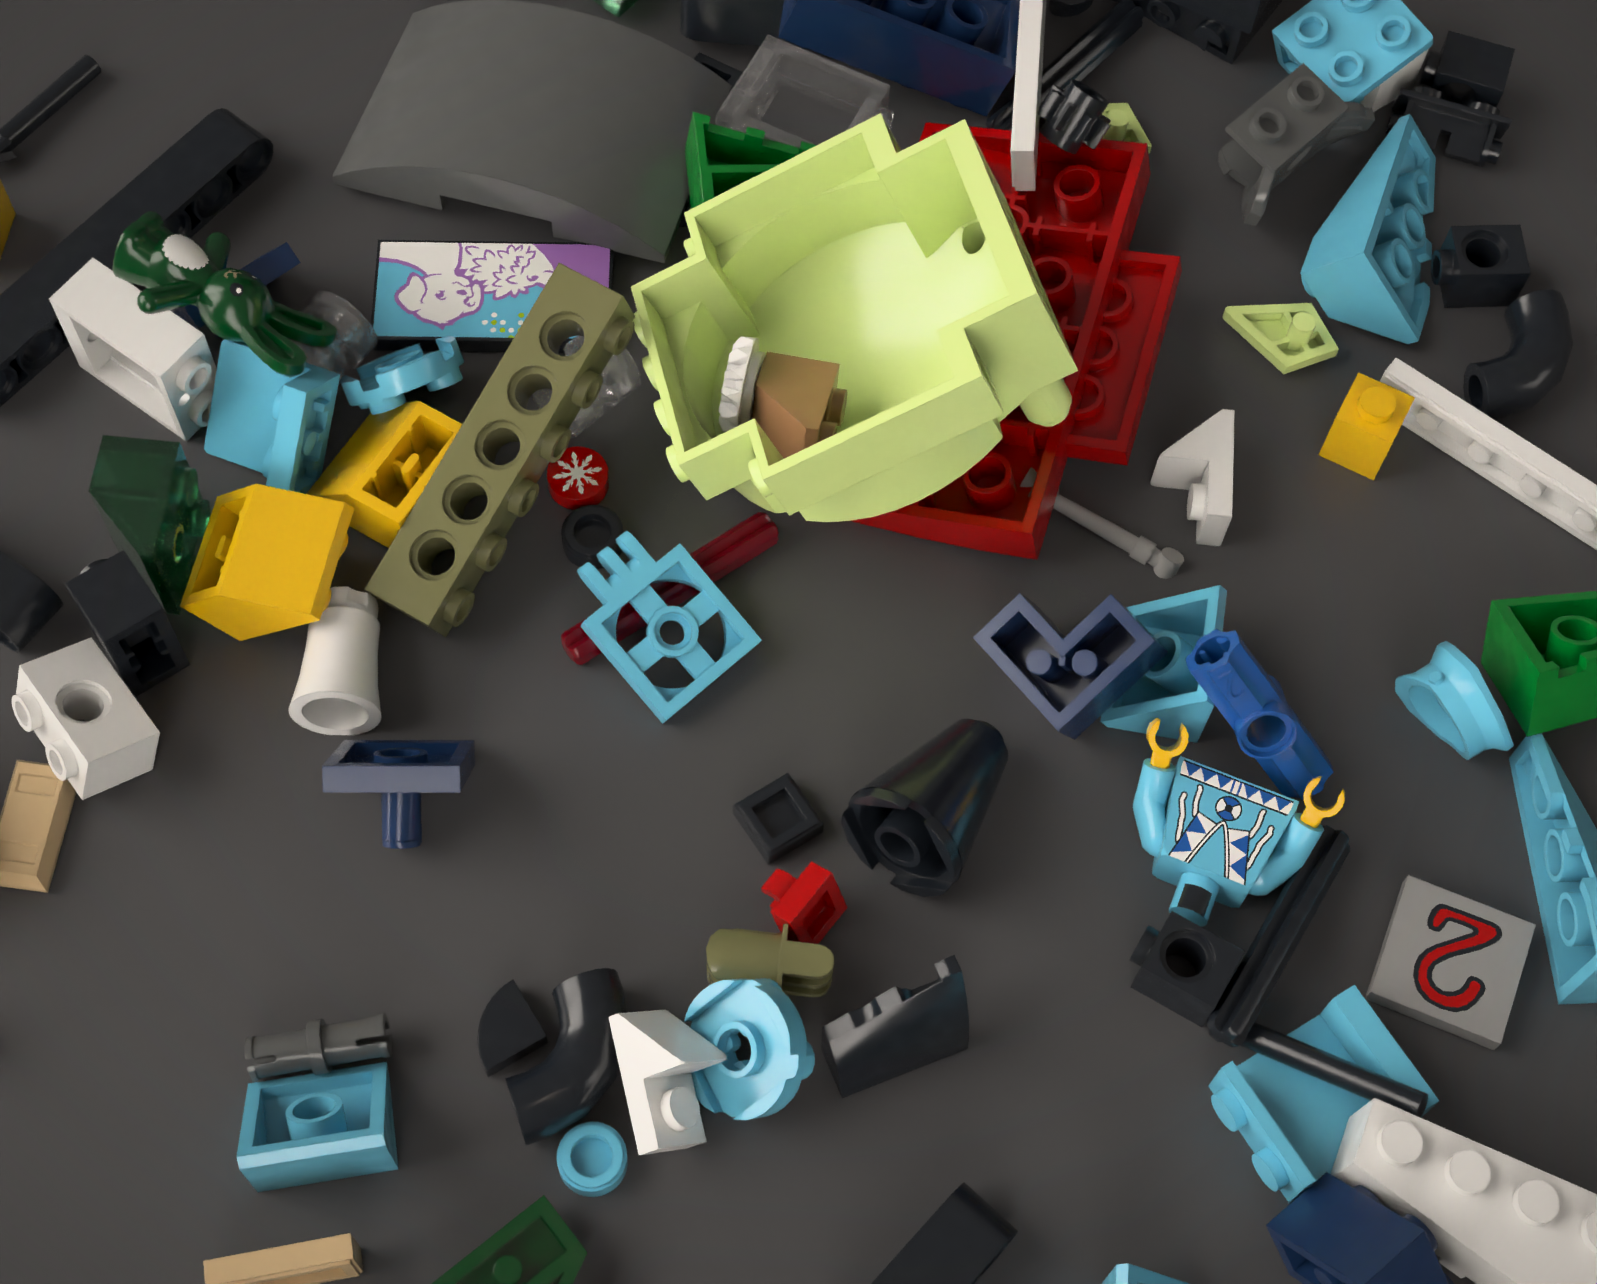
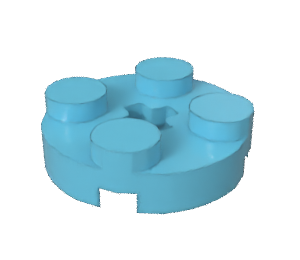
M448 336L435 339L439 348L438 351L423 354L420 344H415L368 362L356 369L361 379L360 381L345 375L340 379V384L349 405H359L360 409L369 408L371 414L376 415L406 403L405 392L424 385L431 392L449 387L461 381L463 377L459 366L464 363V359L455 337Z
M767 978L722 980L703 989L690 1004L684 1022L692 1021L690 1028L724 1052L728 1059L691 1073L697 1100L713 1113L724 1112L731 1117H735L733 1120L746 1121L762 1118L783 1109L794 1098L801 1080L806 1079L812 1073L815 1065V1054L812 1046L807 1042L805 1028L796 1007L782 991L778 983ZM739 1032L744 1037L747 1036L750 1042V1060L739 1061L736 1057L735 1051L741 1046L738 1036Z

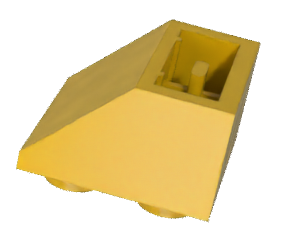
M421 401L406 402L395 409L376 415L370 413L307 494L346 502L355 508L349 526L389 548L462 424Z
M253 484L217 496L180 607L238 641L319 621L322 612L328 607L331 599L330 586L338 560L348 544L347 531L355 508L346 502L261 484Z

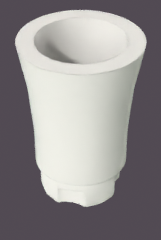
M347 586L330 588L331 599L329 605L322 612L321 619L308 625L307 642L301 671L288 711L292 720L310 731L326 735H358L374 729L381 721L378 691L380 623L377 617L379 608L376 598L368 592L356 591Z

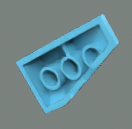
M1411 114L1398 119L1312 239L1300 272L1306 292L1311 297L1317 299L1328 318L1405 344L1419 341L1430 305V287L1425 282L1420 283L1421 263L1432 259V243L1426 238L1423 215L1434 211L1436 157Z
M1543 734L1526 736L1509 757L1558 1005L1597 1003V829Z

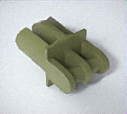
M783 924L782 933L722 928L710 936L706 947L707 981L711 985L715 982L729 979L767 978L777 982L782 991L787 995L821 997L829 991L832 983L834 956L830 949L820 944L787 941L789 924Z

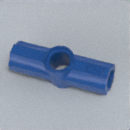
M1216 629L1198 639L1192 653L1186 657L1187 667L1233 728L1241 750L1257 760L1282 795L1289 798L1297 797L1304 801L1303 794L1307 784L1318 776H1322V778L1312 790V796L1323 791L1326 780L1334 773L1332 764L1287 702L1280 682L1265 672L1236 630L1221 632Z

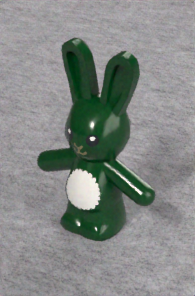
M154 211L145 213L123 231L115 250L113 273L116 277L146 287L137 297V305L142 312L156 314L188 305L196 306L199 309L201 320L212 333L229 341L245 342L272 370L289 378L301 374L304 371L307 360L303 350L292 341L310 348H326L334 342L337 329L333 324L274 301L267 287L259 278L244 270L226 268L231 249L230 239L227 235L220 232L210 234L203 250L192 239L182 234H173L164 226L161 215Z

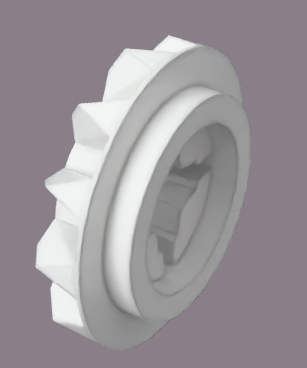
M741 336L733 344L732 352L729 353L718 410L720 413L719 424L723 432H727L752 420L755 383L765 358V352L759 351L758 338Z

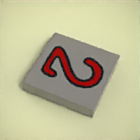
M1408 875L1402 882L1365 999L1495 1050L1503 1039L1536 924Z

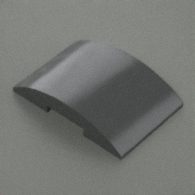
M466 0L435 5L412 14L335 169L332 180L334 185L438 210L444 209L450 197L534 217L552 223L553 237L608 248L614 252L665 263L690 199L685 146L692 113L697 112L711 116L710 123L719 126L726 109V102L732 85L683 52L630 27L595 15L553 5L516 0Z

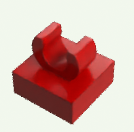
M812 861L797 879L788 872L777 868L761 887L763 893L775 899L770 904V912L780 932H783V924H789L787 941L819 944L848 908L833 873Z

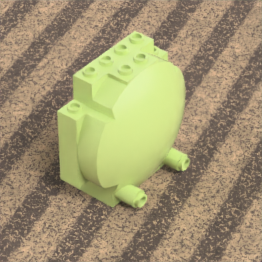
M880 113L684 212L691 236L684 240V247L688 258L631 286L637 312L634 313L635 318L633 319L634 330L649 355L642 358V364L651 384L659 391L661 398L654 402V409L665 432L671 436L673 445L666 448L668 461L677 478L682 483L690 480L706 500L735 488L749 501L765 510L776 514L787 512L789 516L799 511L806 521L842 522L878 516L918 502L941 490L966 473L983 459L1003 438L999 422L1017 406L1020 405L1026 418L1032 423L1050 427L1059 424L1067 417L1072 403V395L1063 378L1077 372V366L1008 202L965 119L901 150ZM741 336L758 338L759 351L765 352V356L767 352L840 364L837 388L847 390V402L841 427L837 426V434L784 459L755 418L727 432H723L719 424L720 413L718 410L721 402L724 375L733 344Z

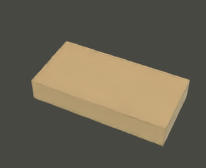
M351 1233L203 1261L205 1284H320L360 1276V1273L363 1272L361 1247Z

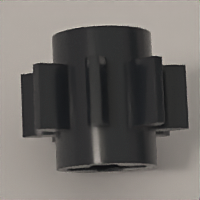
M1072 80L1065 91L1053 85L1037 112L1038 115L1047 119L1040 132L1050 142L1072 154H1077L1083 143L1092 149H1096L1110 127L1109 123L1111 120L1102 115L1109 102L1097 91L1077 80Z

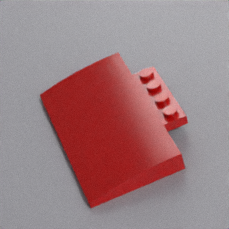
M926 122L919 142L952 125ZM969 126L1008 202L1077 366V372L1063 378L1072 395L1070 410L1062 422L1054 426L1045 427L1029 421L1020 405L1017 406L999 422L1003 438L983 459L962 476L918 502L892 512L853 520L852 522L955 546L1038 560L1067 458L1128 466L1182 273L1181 257L1129 251L1151 175L1147 143L1102 139L1096 149H1092L1083 143L1077 154H1072L1059 148L1039 133L1036 190L1015 191V187H1012L1010 153L1012 130ZM1032 467L1037 472L1033 489L1032 487H1020Z

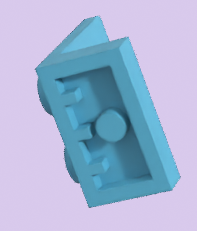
M1312 0L1272 30L1277 60L1286 72L1290 74L1304 63L1344 102L1361 103L1364 100V96L1433 45V35L1401 0Z
M223 340L220 346L204 450L210 455L261 472L267 478L266 486L307 494L322 475L340 374L306 363L301 374L289 378L272 370L245 342Z

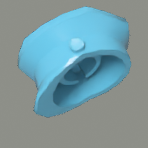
M1448 641L1437 645L1429 664L1414 673L1401 675L1396 678L1395 692L1406 708L1437 737L1453 747L1466 760H1470L1485 750L1493 748L1508 751L1514 746L1504 716L1478 667Z

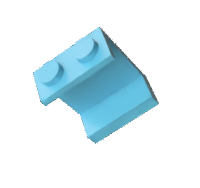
M1355 985L1332 998L1318 1016L1287 1034L1289 1037L1427 1093L1428 1102L1421 1118L1439 1102V1099ZM1259 1053L1238 1066L1231 1061L1221 1067L1208 1085L1213 1093L1211 1103L1220 1120L1229 1130L1233 1132L1239 1130L1254 1152L1252 1163L1262 1181L1275 1192L1280 1189L1288 1203L1294 1201L1326 1172L1331 1174L1349 1117L1370 1101Z

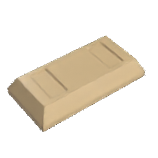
M25 760L16 761L0 815V887L45 893L49 891L77 792L68 779L64 781L58 779L47 763Z

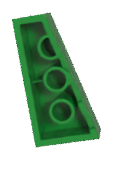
M1597 591L1491 600L1481 664L1527 737L1597 718Z

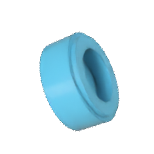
M585 1122L573 1127L564 1135L557 1150V1166L565 1185L579 1195L598 1197L613 1191L621 1183L627 1171L628 1156L624 1140L614 1128L601 1122Z

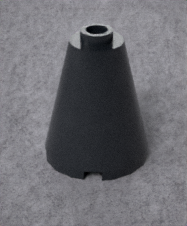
M973 719L958 720L853 794L848 802V808L842 814L841 823L847 841L861 861L871 870L879 862L895 873L896 876L890 884L902 891L922 897L941 896L948 891L962 873L1008 761V750L1000 732L993 725L985 721Z

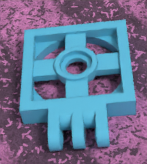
M625 531L616 538V542L630 561L625 564L610 547L606 546L596 556L601 565L610 574V577L605 580L590 562H586L577 570L582 581L603 605L584 620L580 627L663 724L757 646L762 639L680 543L655 562L630 532ZM665 581L678 582L691 586L700 591V593L683 607L667 606L650 585ZM629 602L648 626L646 629L647 637L626 653L617 643L616 624L621 608ZM718 612L724 630V645L721 657L715 663L698 643L697 639L699 635L698 627ZM667 621L679 623L684 630L683 640L675 645L665 643L660 636V627L663 623ZM662 657L676 658L692 676L694 681L683 688H663L653 685L644 675V672Z

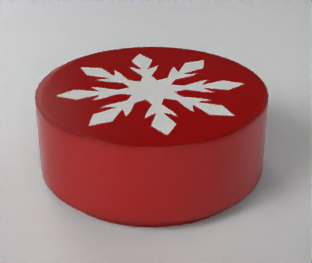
M575 446L566 448L560 459L555 463L549 462L547 467V482L551 497L560 506L570 510L586 505L599 504L609 489L608 466L604 458L595 450L587 447Z

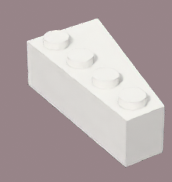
M1373 1098L1349 1117L1331 1175L1353 1188L1358 1185L1366 1187L1381 1201L1383 1206L1403 1217L1405 1214H1411L1422 1221L1432 1232L1438 1243L1435 1254L1440 1257L1439 1263L1459 1278L1467 1277L1476 1284H1597V1194L1376 1098Z

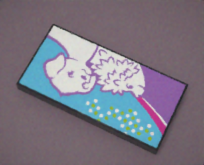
M378 240L369 338L372 350L398 351L415 344H420L422 351H438L439 348L435 339L453 336L461 352H506L558 263L613 290L614 251L582 242ZM584 336L567 338L561 344L558 353H576L583 345Z

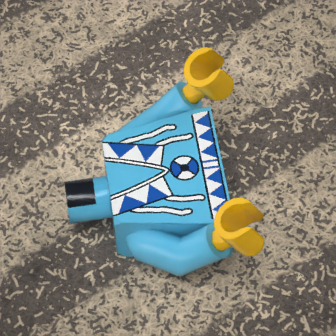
M1155 718L1149 723L1146 732V738L1153 753L1151 758L1143 761L1133 801V813L1142 848L1154 856L1152 874L1157 879L1177 886L1169 907V913L1173 911L1199 926H1205L1215 901L1231 908H1240L1247 894L1265 896L1301 869L1324 831L1323 826L1320 824L1323 818L1337 814L1343 807L1345 790L1344 788L1341 790L1338 800L1333 806L1329 808L1317 806L1312 799V790L1322 778V776H1318L1312 779L1306 786L1303 794L1304 804L1306 805L1303 813H1295L1299 801L1182 756L1179 757L1174 766L1171 763V759L1180 755L1186 749L1189 734L1184 724L1181 723L1177 742L1169 747L1160 746L1155 741L1160 719Z

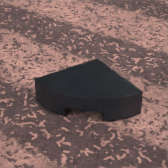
M514 979L496 992L487 1004L480 1019L477 1036L478 1051L487 1077L548 1043L545 1032Z

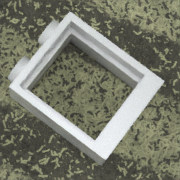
M90 259L49 298L79 366L187 442L201 427L208 426L217 368L205 335L170 310L156 314L142 312L137 305V297L142 291L128 281L116 277L112 270L96 259Z

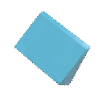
M1217 585L1126 607L1160 642L1168 653L1101 715L1100 722L1110 728L1146 734L1149 723L1155 718H1159L1160 725L1155 736L1178 740L1179 728L1181 723H1183L1189 734L1188 741L1198 742L1214 708V703L1189 671L1186 657L1192 653L1198 639L1216 629L1223 632L1227 590Z
M387 1062L337 1069L322 1075L311 1073L248 1083L236 1157L239 1170L257 1192L398 1170Z

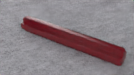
M757 512L695 550L690 555L714 583L777 544L779 531L767 513ZM665 581L650 585L667 606H677L700 592L691 586L678 582ZM629 602L621 608L617 619V643L647 625ZM584 620L564 631L561 635L562 646L565 652L577 665H583L602 653L580 627Z

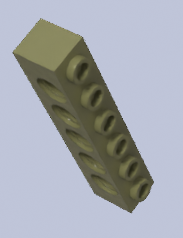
M558 263L364 590L383 603L444 637L448 635L452 626L458 627L464 622L473 607L475 594L472 592L485 571L490 572L498 565L507 547L505 536L517 516H525L532 508L539 493L538 480L548 463H555L565 452L571 438V430L569 429L581 408L587 409L595 401L602 386L603 377L601 374L613 354L619 355L624 351L632 337L635 315L623 295ZM584 336L583 345L576 353L569 356L558 355L561 344L567 338ZM545 388L552 389V396L547 405L538 410H527L528 400L534 392ZM509 442H520L519 453L513 461L504 465H496V454L503 445ZM486 495L488 503L485 511L475 519L464 520L466 504L476 496ZM454 549L455 560L451 568L443 574L433 575L432 563L434 558L444 550Z

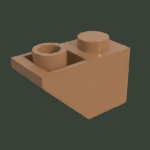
M773 352L766 353L755 383L752 419L755 418L784 459L837 434V426L841 427L847 402V390L837 388L840 364Z

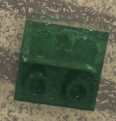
M103 435L89 493L118 552L125 551L166 613L180 615V604L196 560L194 552L197 539L204 536L211 516L210 503L202 498L198 488L197 471L195 468H190L180 442Z

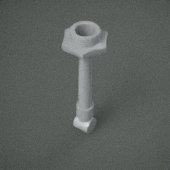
M1032 467L1020 487H1032L1033 489L1037 472ZM1058 489L1053 509L1130 553V558L1143 565L1147 563L1153 566L1154 573L1158 577L1169 579L1177 574L1184 562V557L1178 550L1171 547H1164L1162 550L1158 549L1156 543L1142 535L1139 538L1109 520L1060 495Z

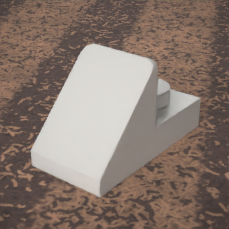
M1220 410L1162 452L1158 457L1150 484L1155 487L1189 490L1187 519L1197 521L1196 544L1221 546L1232 519L1235 410Z
M667 1010L617 1013L608 1017L638 1154L646 1155L687 1149L707 1142L691 1073L728 1060L726 1054Z

